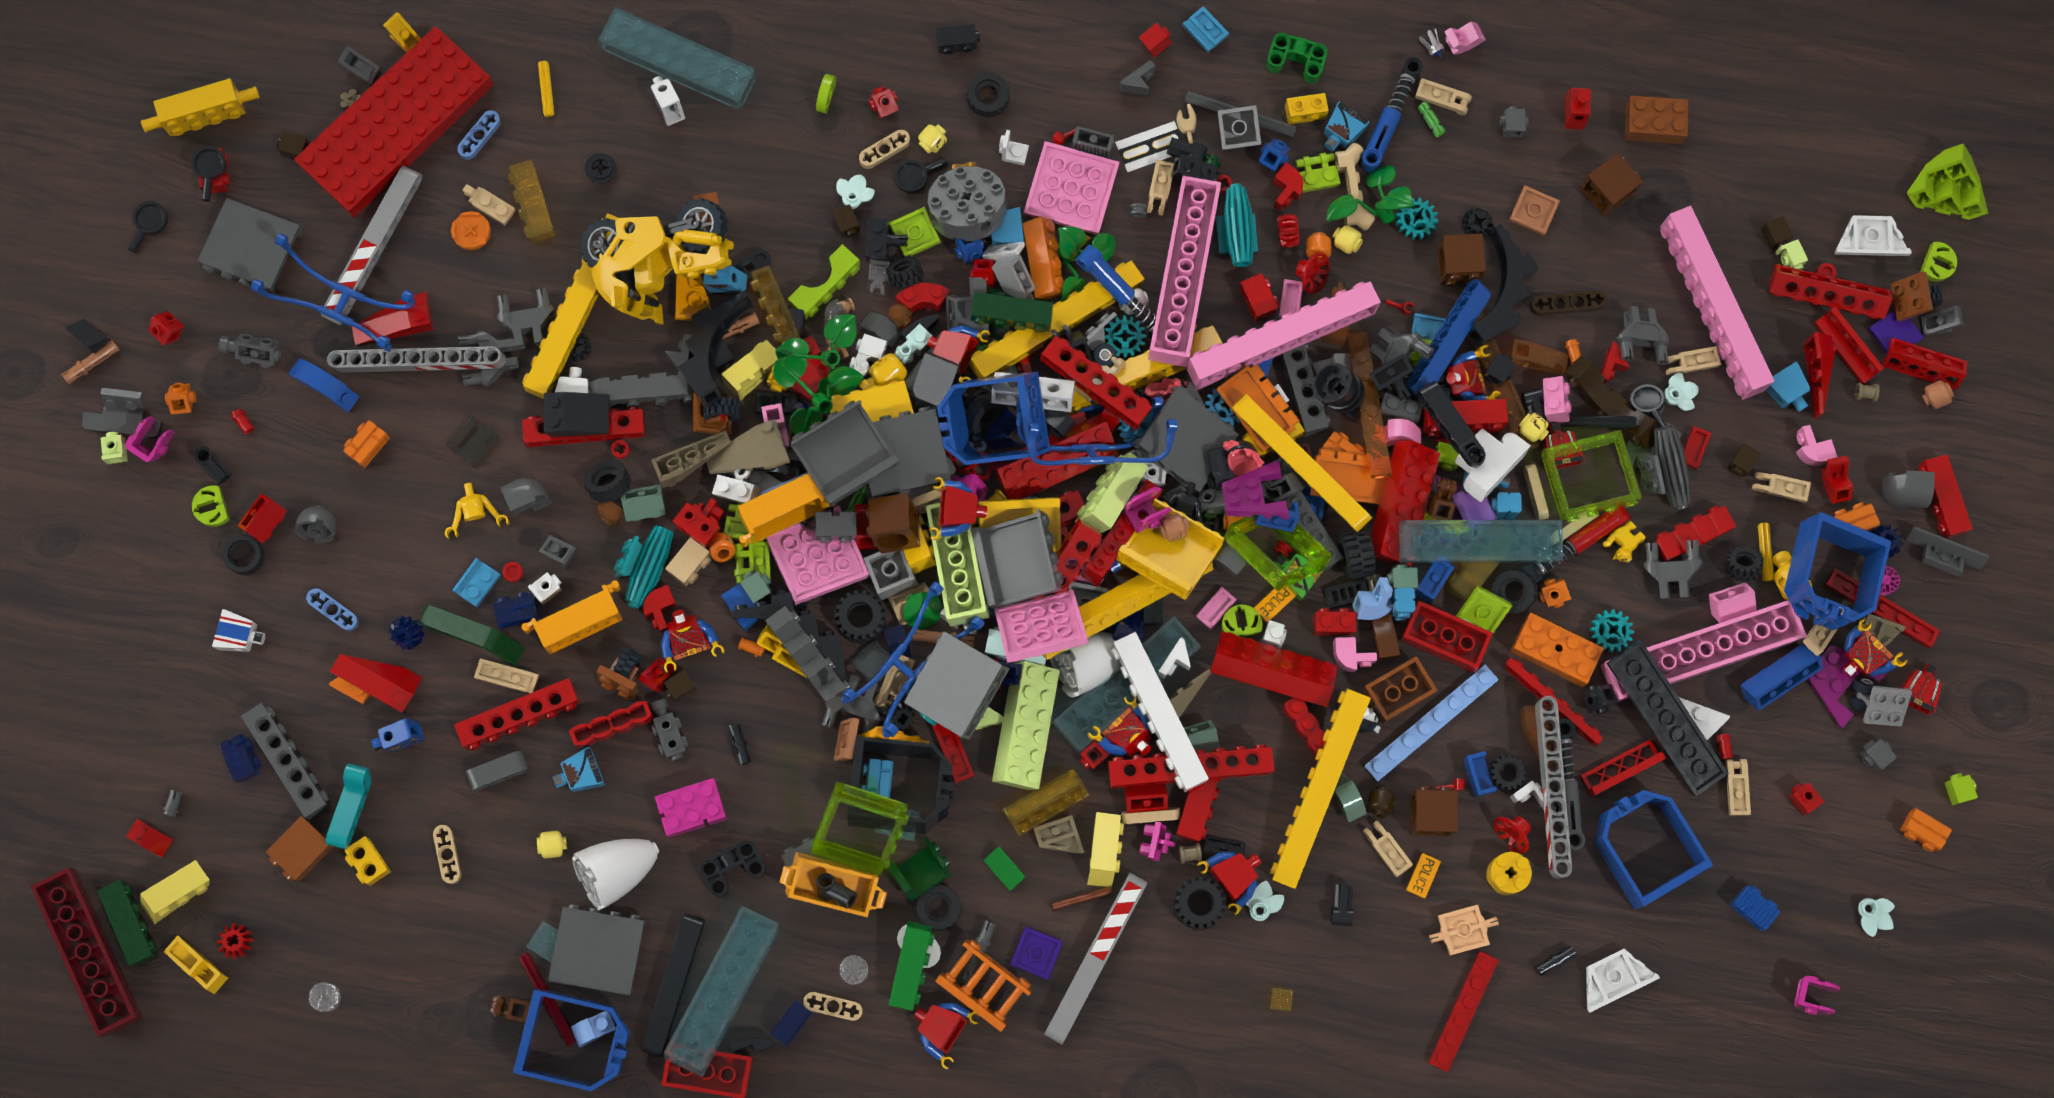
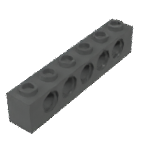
M1307 343L1279 355L1296 413L1300 420L1299 423L1305 430L1303 433L1304 437L1325 432L1330 424V417L1328 413L1324 412L1323 408L1325 403L1314 392L1313 385L1316 376L1313 375L1312 371L1314 369L1312 358H1308ZM1298 354L1301 360L1295 361L1291 355ZM1303 372L1307 378L1300 379L1297 373ZM1307 390L1311 392L1312 397L1306 398L1302 392ZM1314 409L1316 410L1318 415L1311 416L1309 415L1308 410Z
M260 703L241 715V718L303 816L310 820L330 807L327 802L330 798L323 789L320 791L318 788V779L313 772L309 773L306 769L308 763L302 755L299 757L295 750L298 748L292 739L288 740L285 736L287 730L281 722L277 723L274 716H276L273 708L270 705L266 706ZM265 722H270V728L267 731H262V725ZM280 738V746L273 748V741ZM291 755V762L288 765H284V757ZM297 772H301L302 779L294 782V775ZM308 789H312V797L309 799H305V791Z

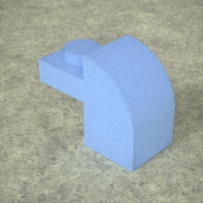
M1379 577L1373 592L1358 591L1352 604L1357 619L1374 620L1385 616L1391 611L1393 605L1390 598L1392 597L1393 590L1387 578Z
M604 1011L573 1025L571 1030L578 1047L581 1048L600 1039L599 1037L615 1031L616 1026L610 1012Z

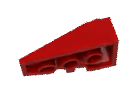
M427 292L414 294L415 305L410 309L384 308L358 323L379 338L383 335L393 339L434 330ZM400 299L393 304H407V302ZM352 326L356 346L376 342Z
M1815 332L1803 343L1813 416L1814 419H1818L1824 414L1836 345L1832 342V336Z
M343 654L338 656L329 671L400 713L404 711L422 677L405 667Z

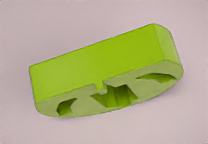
M825 74L822 80L816 103L817 112L827 114L836 85V76Z
M1933 242L1924 258L1920 272H1926L1928 280L1932 282H1940L1947 279L1955 272L1957 267L1955 252L1945 243ZM1934 259L1948 264L1950 269L1948 270L1934 264Z
M207 486L197 492L192 501V511L202 524L209 527H218L230 520L222 490L219 486ZM203 493H214L215 496ZM214 502L219 504L214 510L201 514L196 512L201 506Z
M1236 605L1225 613L1222 621V631L1230 632L1243 638L1259 635L1262 631V618L1253 607ZM1238 608L1241 609V612L1244 611L1247 626L1244 628V631L1241 630V627L1238 628L1235 613H1237ZM1254 617H1258L1256 627L1252 628ZM1225 622L1228 623L1229 627H1230L1233 631H1230V630L1226 627Z

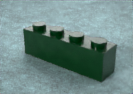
M974 292L970 321L978 325H986L988 323L994 324V326L999 328L1011 326L1017 330L1034 329L1035 332L1044 333L1049 331L1051 327L1053 302Z
M118 880L97 890L128 966L136 967L157 957V945L148 935L150 931L149 926L140 916L142 910L137 901L134 902L132 897L134 891L130 883Z

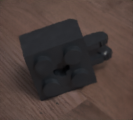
M1063 325L1065 335L1061 337L1056 329L1051 330L1053 338L1055 336L1064 338L1073 349L1082 351L1086 358L1093 362L1088 343L1079 329L1070 332L1068 325ZM1051 341L1042 344L1044 350L1046 349V347L1049 345V343H1050ZM1067 355L1060 356L1063 361L1070 360ZM1083 367L1076 368L1079 373L1086 372ZM1050 368L1054 379L1066 380L1064 377H1062L1060 374H1058L1056 371Z

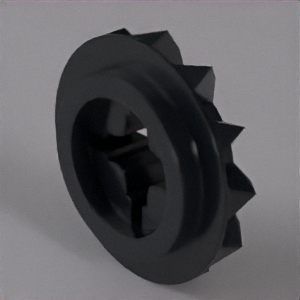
M598 153L587 160L585 172L593 183L602 184L610 182L615 177L617 167L611 156ZM600 162H602L604 168H607L603 170L602 175L596 170L599 168Z
M1480 207L1477 209L1471 208L1463 216V230L1466 234H1483V237H1485L1492 230V216L1488 214L1487 210L1484 211ZM1475 217L1478 220H1484L1481 223V228L1477 224L1472 225V223H1474Z
M583 332L576 339L577 344L581 346L576 348L575 354L573 349L569 354L567 360L570 362L584 360L591 351L590 340Z

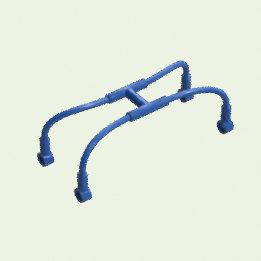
M279 233L275 240L276 245L286 250L311 275L343 294L333 311L322 305L318 306L310 302L270 294L266 292L264 282L258 279H254L252 282L251 290L273 300L298 304L318 310L319 313L359 329L376 341L378 347L390 352L392 348L390 338L383 335L380 338L371 331L341 313L350 297L385 308L410 309L415 305L414 293L407 289L404 290L401 300L407 302V304H391L368 298L365 294L335 281L332 282L318 274L290 248L288 236Z
M1153 397L1152 421L1163 407L1162 397ZM1017 400L1016 425L1020 438L1026 443V437L1022 429L1023 418L1020 400ZM1168 419L1166 421L1167 447L1161 455L1155 457L1125 458L1098 456L1096 453L1134 447V442L1117 445L1074 444L1071 446H1050V451L1087 452L1089 457L1053 461L1040 460L1034 453L1037 435L1039 434L1038 423L1028 424L1029 454L1033 462L1043 466L1156 462L1164 459L1171 451L1174 444L1175 431H1177V420Z
M934 582L929 588L928 595L907 638L891 654L879 669V673L857 692L847 688L842 694L841 700L843 703L853 702L855 698L872 687L883 675H886L893 665L909 677L902 686L885 719L882 729V735L885 738L894 737L899 731L894 724L890 723L892 715L904 694L908 693L913 687L917 674L926 664L925 660L913 671L899 658L907 649L906 646L918 629L931 598L939 596L944 590L937 582ZM975 616L968 628L956 635L955 638L961 639L971 631L980 630L984 625V621L980 617Z

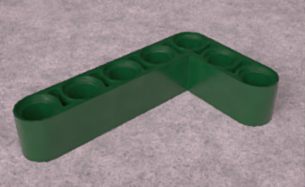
M428 604L418 621L419 624L431 630L485 649L499 659L514 666H517L525 650L524 646L491 627Z

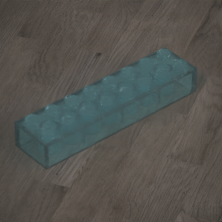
M616 7L598 39L602 50L738 110H741L757 78L755 68Z
M1405 520L1399 522L1400 563H1556L1563 561L1562 520Z
M1175 616L1142 644L1161 683L1170 675L1167 674L1165 678H1162L1158 675V672L1180 638H1183L1185 641L1189 659L1201 648V645ZM1176 662L1174 664L1177 665V667L1174 670V672L1181 667V665L1177 664ZM1121 663L1106 680L1087 691L1052 723L1078 755L1095 741L1089 739L1087 735L1089 732L1092 736H1097V732L1092 729L1093 726L1098 727L1100 735H1102L1101 733L1127 708H1133L1131 705L1126 704L1124 700L1125 697L1128 702H1133L1134 697L1129 688L1131 685L1129 679H1125L1120 670V667H1122ZM1136 696V702L1138 704L1140 701Z
M743 906L741 907L664 1052L666 1060L701 1077L704 1076L779 932V923Z

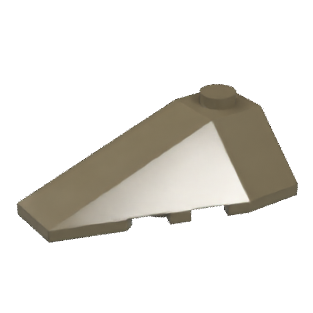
M776 419L756 425L732 440L728 446L707 461L709 473H730L736 469L753 471V468L758 467L772 469L790 463L784 439Z
M726 430L651 459L662 488L671 487L682 481L728 446L731 441Z
M1210 668L1190 681L1187 687L1178 689L1169 699L1178 718L1181 717L1210 676Z

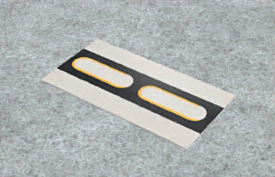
M1175 121L1115 143L1127 172L1155 163L1156 160L1172 157L1166 154L1171 138L1174 137L1182 140Z

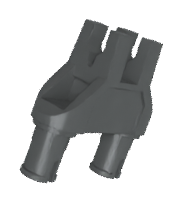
M542 288L543 296L541 289L536 290L537 308L512 312L509 295L505 294L503 298L501 295L496 297L499 313L496 316L497 321L513 333L517 350L525 349L524 334L533 333L534 343L536 347H540L543 340V330L554 314V307L550 305L549 290L547 288Z
M1630 306L1629 311L1623 312L1624 328L1616 337V341L1621 349V359L1623 361L1633 360V345L1652 347L1656 353V364H1668L1667 347L1670 344L1669 337L1665 330L1657 323L1655 309L1647 308L1646 313L1639 315L1638 307Z
M1387 326L1386 329L1381 328L1378 334L1389 343V346L1380 341L1378 345L1374 343L1370 349L1381 359L1382 365L1403 353L1407 360H1409L1414 350L1424 356L1425 359L1431 357V352H1434V348L1426 344L1419 333L1401 334L1391 326ZM1406 375L1404 377L1405 379H1403L1405 384L1407 383L1410 377L1409 375Z
M478 330L473 335L458 336L460 341L459 347L493 346L502 353L517 351L514 338L497 340L483 330ZM498 354L493 355L491 361L497 360ZM517 357L506 358L505 365L499 369H482L480 372L463 374L464 386L482 384L485 387L490 386L504 371L520 369L519 360H517Z
M1693 540V549L1692 541H1686L1687 559L1685 561L1661 562L1658 559V543H1652V549L1651 543H1645L1646 561H1644L1643 567L1659 582L1660 598H1670L1669 582H1679L1681 598L1690 597L1689 581L1703 564V560L1699 558V540Z
M851 675L848 684L856 692L860 677ZM875 683L866 691L865 696H858L853 702L847 703L835 713L826 704L827 710L821 724L824 726L828 724V727L834 728L838 712L843 710L864 718L865 724L861 734L874 729L882 722L878 708L874 704V697L879 684Z

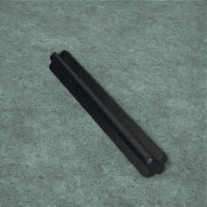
M1569 415V422L1560 423L1561 427L1635 428L1637 426V418L1635 416Z

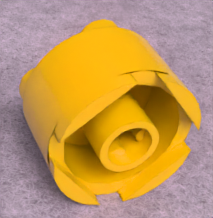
M1506 852L1491 861L1488 865L1486 876L1488 883L1497 893L1513 895L1528 886L1532 870L1527 858L1515 852ZM1510 870V872L1513 873V876L1509 878V875L1505 874V871Z

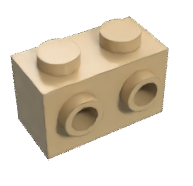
M690 537L665 569L668 574L684 586H687L689 583L693 584L698 577V571L701 568L704 569L711 561L710 552Z

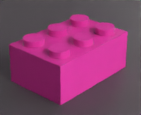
M714 778L655 796L668 838L706 827L703 821L706 819L709 825L728 820Z

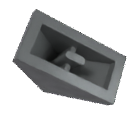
M872 311L868 313L859 326L860 329L869 335L886 340L887 347L891 349L900 338V332H902L886 316Z

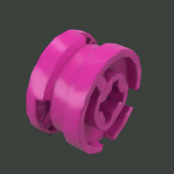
M1889 566L1885 567L1880 595L1882 596L1894 592L1900 583L1898 573Z

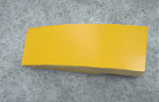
M767 623L760 633L756 644L774 653L772 656L773 660L807 678Z
M178 935L164 950V953L189 976L193 977L207 991L213 994L228 979L222 971Z

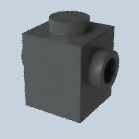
M1513 106L1505 109L1503 115H1500L1499 125L1503 127V137H1523L1526 127H1528V116H1525V109Z
M1882 739L1877 741L1870 740L1863 746L1865 750L1860 753L1863 757V762L1868 767H1872L1875 772L1883 770L1897 758L1891 751L1892 747L1890 744Z

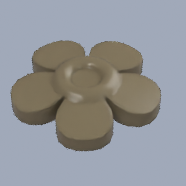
M355 89L349 90V94L346 92L340 95L342 100L340 103L341 107L344 109L350 107L361 95H357Z

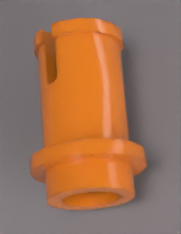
M1576 339L1565 342L1566 346L1564 347L1568 351L1571 365L1581 356L1578 346L1580 343Z
M742 637L738 646L739 650L754 654L756 658L758 656L762 657L765 648Z

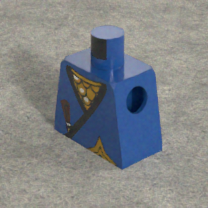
M407 718L379 729V737L371 740L375 751L380 749L397 751L425 741L420 723Z

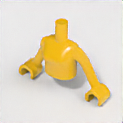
M472 483L464 484L466 496L457 501L452 527H448L445 530V536L449 539V533L454 531L456 538L458 537L457 528L462 511L465 521H473L485 517V506L494 516L499 527H501V520L505 519L508 526L510 521L507 516L500 515L484 495L474 494Z

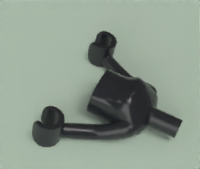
M1189 482L1186 492L1176 491L1166 503L1171 506L1175 502L1174 509L1183 512L1191 519L1195 511L1196 521L1203 524L1201 501L1193 495L1196 484Z

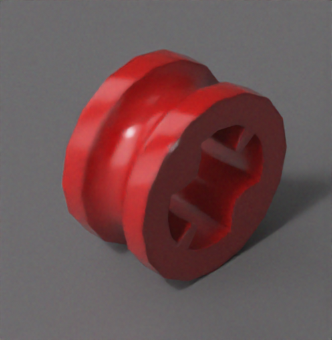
M1227 175L1217 177L1216 182H1226V186L1220 188L1219 194H1226V189L1230 188L1232 180Z
M616 440L611 445V452L616 458L623 459L629 455L630 447L624 440ZM618 445L626 448L625 450L623 449L624 453L615 452V449H618Z
M1279 540L1277 542L1278 546H1274L1273 551L1279 556L1282 554L1288 559V554L1292 553L1293 549Z

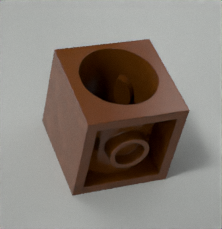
M1616 153L1591 172L1584 180L1580 189L1601 214L1606 217L1633 196L1643 181L1639 173L1633 171L1628 165L1626 158Z
M1483 234L1443 235L1437 246L1440 285L1454 287L1458 284H1465L1467 286L1474 279L1480 281L1486 272Z
M908 493L868 500L869 508H866V515L869 520L867 534L869 538L873 539L874 546L878 547L881 554L920 547L919 512Z
M1421 786L1410 794V835L1452 836L1458 832V791H1452L1451 787H1440L1439 790H1431L1429 786Z

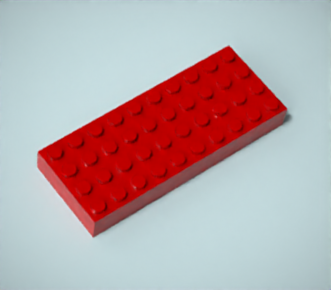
M435 26L294 160L314 182L350 216L355 218L393 182L403 165L409 167L494 84L491 77Z

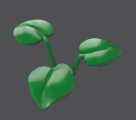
M1391 164L1382 166L1372 171L1366 178V185L1369 188L1378 187L1382 199L1375 204V210L1361 200L1354 199L1353 195L1348 194L1333 201L1327 211L1326 219L1329 223L1332 220L1348 217L1356 211L1358 204H1360L1374 216L1378 215L1383 224H1387L1395 218L1393 210L1414 207L1412 193L1408 187L1401 186L1394 188L1389 192L1388 196L1384 197L1382 186L1392 183L1396 176V170Z
M1074 226L1058 228L1060 243L1058 244L1059 258L1064 260L1063 264L1074 274V277H1067L1063 284L1061 302L1066 301L1067 297L1073 292L1077 291L1079 293L1084 290L1083 287L1086 285L1085 280L1079 278L1078 273L1069 263L1075 261L1078 253H1082L1083 250H1080V248L1086 242L1085 232ZM1104 232L1094 238L1092 246L1101 252L1103 259L1107 262L1114 253L1116 240L1111 234Z
M839 315L826 323L824 336L826 339L831 340V350L824 351L821 356L807 355L809 352L808 344L801 338H790L776 349L777 359L791 355L798 356L804 361L805 368L807 367V359H820L824 366L830 367L829 374L840 361V355L836 352L834 344L838 348H847L855 341V315ZM827 377L822 378L818 385V393H824L826 396L827 386L830 384Z
M791 355L779 358L773 366V375L779 385L790 388L797 381L813 397L812 404L814 407H810L809 410L800 408L790 418V427L795 435L800 432L805 434L813 424L819 421L820 423L822 422V414L829 413L833 407L830 401L832 400L831 393L833 395H848L855 390L859 382L864 379V376L856 369L848 366L836 367L827 376L830 384L827 386L826 396L824 393H813L799 378L805 373L806 368L804 361L798 356Z

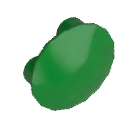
M928 592L910 594L907 597L903 615L908 625L913 627ZM937 596L931 598L918 629L929 628L940 618L942 604Z

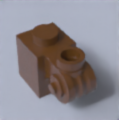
M1441 478L1439 483H1437L1438 490L1436 495H1432L1427 514L1431 519L1450 523L1456 505L1451 496L1457 492V485L1454 480L1450 481V479Z
M501 995L492 997L491 1007L489 1008V1012H492L491 1014L497 1017L504 1014L506 1019L526 1023L531 1002L514 998L506 1001L507 999H504V996Z

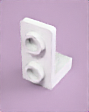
M1006 130V134L1001 136L999 153L1002 154V161L1024 166L1029 145L1010 141V130Z
M1531 781L1510 796L1513 803L1519 800L1523 803L1531 797V792L1544 810L1542 787L1538 783ZM1552 802V804H1551V809H1552L1554 812H1556V811H1555L1556 807H1555L1554 803Z

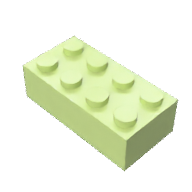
M1131 452L1119 456L1125 458H1137ZM1114 462V464H1107L1105 467L1107 471L1096 481L1097 487L1087 496L1086 499L1088 501L1086 505H1083L1077 512L1078 518L1075 523L1080 518L1100 530L1101 533L1111 529L1149 466L1145 463Z

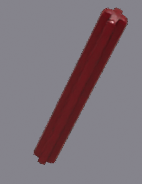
M524 953L521 955L519 961L534 988L550 991L530 954ZM544 997L543 1004L567 1046L574 1044L576 1039L555 999Z

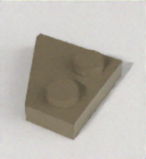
M1872 614L1866 615L1863 623L1868 625L1872 621L1869 631L1884 646H1887L1906 628L1903 625Z
M1072 815L1033 828L1039 848L1076 854L1085 853Z

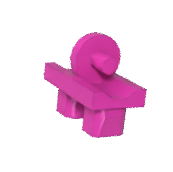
M1156 821L1155 824H1145L1144 835L1152 837L1151 844H1141L1139 852L1142 855L1159 862L1161 853L1167 854L1168 847L1175 846V843L1170 841L1171 834L1165 833L1166 825Z

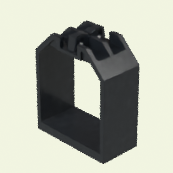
M856 736L847 812L848 826L926 834L948 816L949 799H953L954 783L951 782L953 765L937 746L932 743ZM865 753L932 759L940 769L936 809L924 819L858 812Z

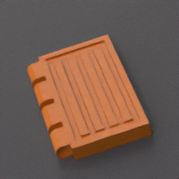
M1257 364L1251 368L1246 366L1216 389L1233 412L1232 407L1247 394L1288 435L1296 429L1294 425L1300 421L1292 410H1289L1287 413L1283 412L1289 406L1280 394L1274 398L1272 397L1277 390L1268 378L1260 382V379L1265 374ZM1234 412L1263 452L1269 450L1271 447Z
M1319 449L1318 455L1314 456V461L1356 502L1379 505L1389 468V458L1374 456L1372 463V455L1356 453L1353 460V453L1337 451L1334 458V450ZM1311 487V494H1310V496L1321 497V496Z

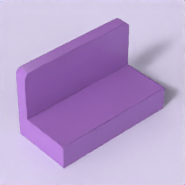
M1466 490L1452 495L1466 526L1469 528V532L1497 519L1487 497L1480 502Z

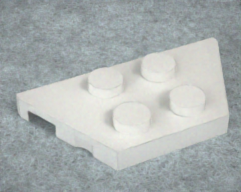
M1853 215L1835 250V255L1910 256L1912 252L1902 240L1904 237L1897 229L1892 216Z
M1680 698L1706 740L1730 718L1729 715Z
M1622 949L1586 967L1587 1011L1590 1013L1660 977L1649 970L1641 961L1636 960L1628 951Z

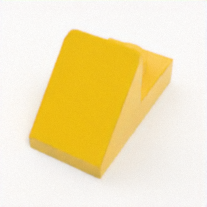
M397 12L383 24L384 28L391 34L390 38L405 52H408L421 40L417 33Z

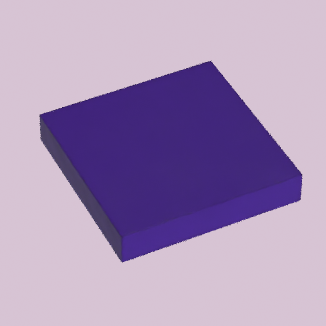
M1895 310L1888 314L1885 319H1881L1868 328L1886 354L1892 337L1912 344H1916L1924 338L1910 319L1903 322L1897 321Z
M1025 926L1010 965L1049 980L1063 941Z

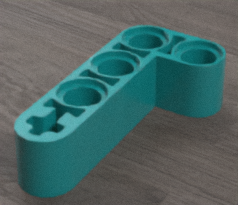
M350 763L346 765L344 770V788L326 836V845L342 849H348L371 785L369 768Z

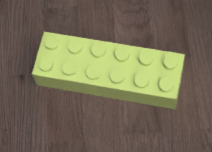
M940 503L927 505L926 511L929 527H936L941 530L942 527H938ZM973 525L959 535L941 536L939 540L932 539L940 585L944 588L942 598L946 619L950 626L971 622L975 616L981 619L990 618L971 532ZM936 530L930 531L931 537H935L937 535Z
M1027 661L1013 662L992 782L1024 790L1039 789L1060 670Z

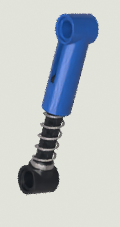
M1409 57L1404 62L1400 74L1401 77L1398 81L1399 85L1395 87L1396 92L1392 94L1393 98L1389 101L1390 105L1383 109L1360 160V167L1365 172L1371 173L1376 170L1382 161L1400 121L1401 113L1399 111H1402V104H1405L1404 100L1408 97V91H1411V85L1416 82L1422 72L1423 63L1417 57ZM1408 67H1413L1416 69V71L1412 72L1408 69ZM1381 136L1383 137V139L1377 150L1375 149V146L1377 144L1379 137ZM1367 158H1373L1375 163H1369Z
M1088 245L1075 259L1076 263L1083 270L1089 272L1120 305L1125 304V306H1128L1131 309L1130 312L1133 311L1136 317L1142 320L1141 323H1144L1146 328H1148V336L1152 340L1156 320L1155 314H1151L1150 309L1145 308V304L1139 302V298L1135 297V291L1103 259L1101 252L1094 246Z

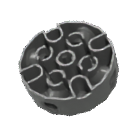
M958 166L940 175L929 190L927 202L935 229L944 237L964 239V241H975L991 235L1001 227L1008 208L1006 191L1001 179L992 171L977 166Z

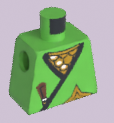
M1280 554L1274 562L1276 566L1283 570L1278 577L1279 581L1283 582L1300 602L1325 569L1323 566L1299 554H1295L1291 561Z

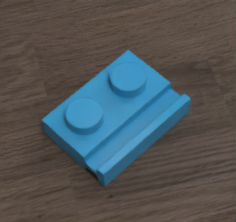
M1204 6L1182 24V27L1207 53L1229 36V32Z
M1415 313L1411 333H1419L1422 339L1433 340L1444 323L1445 318Z
M475 558L452 591L475 607H478L501 575Z

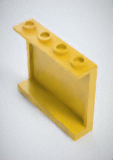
M894 380L889 382L888 385H874L868 390H854L844 396L834 395L832 400H830L833 404L830 414L835 411L841 412L845 409L844 406L853 400L855 403L860 400L862 407L872 422L880 421L879 417L891 415V418L899 417V413L911 411V414H914L905 381Z
M1059 497L979 501L980 506H987L986 518H979L980 528L982 529L1034 514L1036 509L1047 513L1050 520V525H1048L1049 533H1052L1054 538L1053 551L1058 552L1061 547Z
M1156 498L1153 501V507L1156 512L1168 507L1171 508L1166 502L1159 501ZM1171 508L1168 515L1179 513L1182 518L1186 517L1190 528L1186 529L1187 536L1174 542H1169L1167 539L1164 540L1159 526L1152 530L1150 528L1145 529L1139 533L1135 531L1128 542L1119 549L1116 560L1186 600L1222 548L1225 538L1218 532L1204 527L1202 523L1187 517L1183 512Z

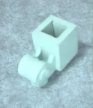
M919 324L906 336V342L896 348L897 350L894 355L904 365L912 362L915 353L921 357L930 348L928 347V340L932 335Z

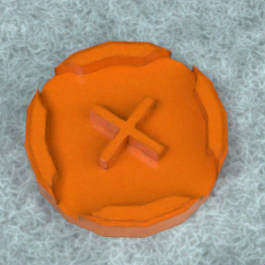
M469 211L460 214L453 221L451 234L459 247L464 250L473 251L486 245L490 239L491 228L489 222L482 214Z

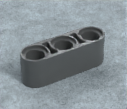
M520 750L466 771V774L474 792L523 774L529 769L523 752Z

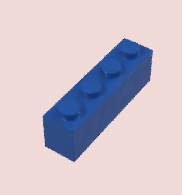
M1803 643L1742 683L1743 698L1760 711L1822 670L1821 655L1816 656Z

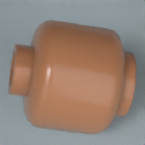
M1941 380L1926 386L1924 389L1925 394L1922 395L1926 405H1931L1934 409L1950 404L1952 397H1954L1948 382L1944 383Z
M1179 513L1162 518L1159 525L1163 539H1167L1169 542L1185 538L1187 536L1186 529L1190 528L1187 518H1182Z

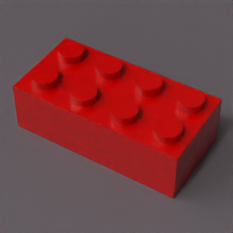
M1506 399L1451 401L1474 435L1481 429H1484L1491 435L1499 434L1508 423ZM1423 408L1421 411L1422 436L1428 435L1429 438L1440 437L1443 433L1426 409Z
M1418 601L1415 604V611L1410 616L1400 641L1475 673L1479 669L1493 633Z
M669 1043L661 1086L733 1098H746L753 1057Z

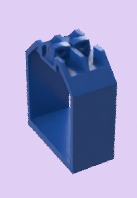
M1038 371L973 379L954 384L937 407L938 416L946 417L947 420L939 423L940 431L948 430L949 436L942 437L943 447L965 465L1029 458V423H1038L1039 434L1037 435L1036 448L1034 449L1035 456L1050 451ZM1017 381L1027 450L981 455L969 444V433L962 395L968 387Z
M1822 512L1800 522L1784 589L1796 615L1807 620L1810 613L1814 615L1813 624L1818 626L1824 625L1825 628L1835 630L1876 611L1891 541ZM1818 538L1865 557L1853 610L1827 598L1824 599L1815 595L1808 581Z
M1642 790L1630 798L1626 796L1613 803V808L1599 816L1593 843L1634 910L1648 905L1713 866L1671 797ZM1649 803L1661 808L1695 865L1642 896L1607 839L1611 823L1643 804Z
M534 989L513 1073L593 1091L620 1073L622 1058L625 1059L629 1051L625 1046L626 1042H628L630 1030L615 1006L544 989ZM544 997L610 1012L617 1027L602 1079L592 1084L526 1068Z

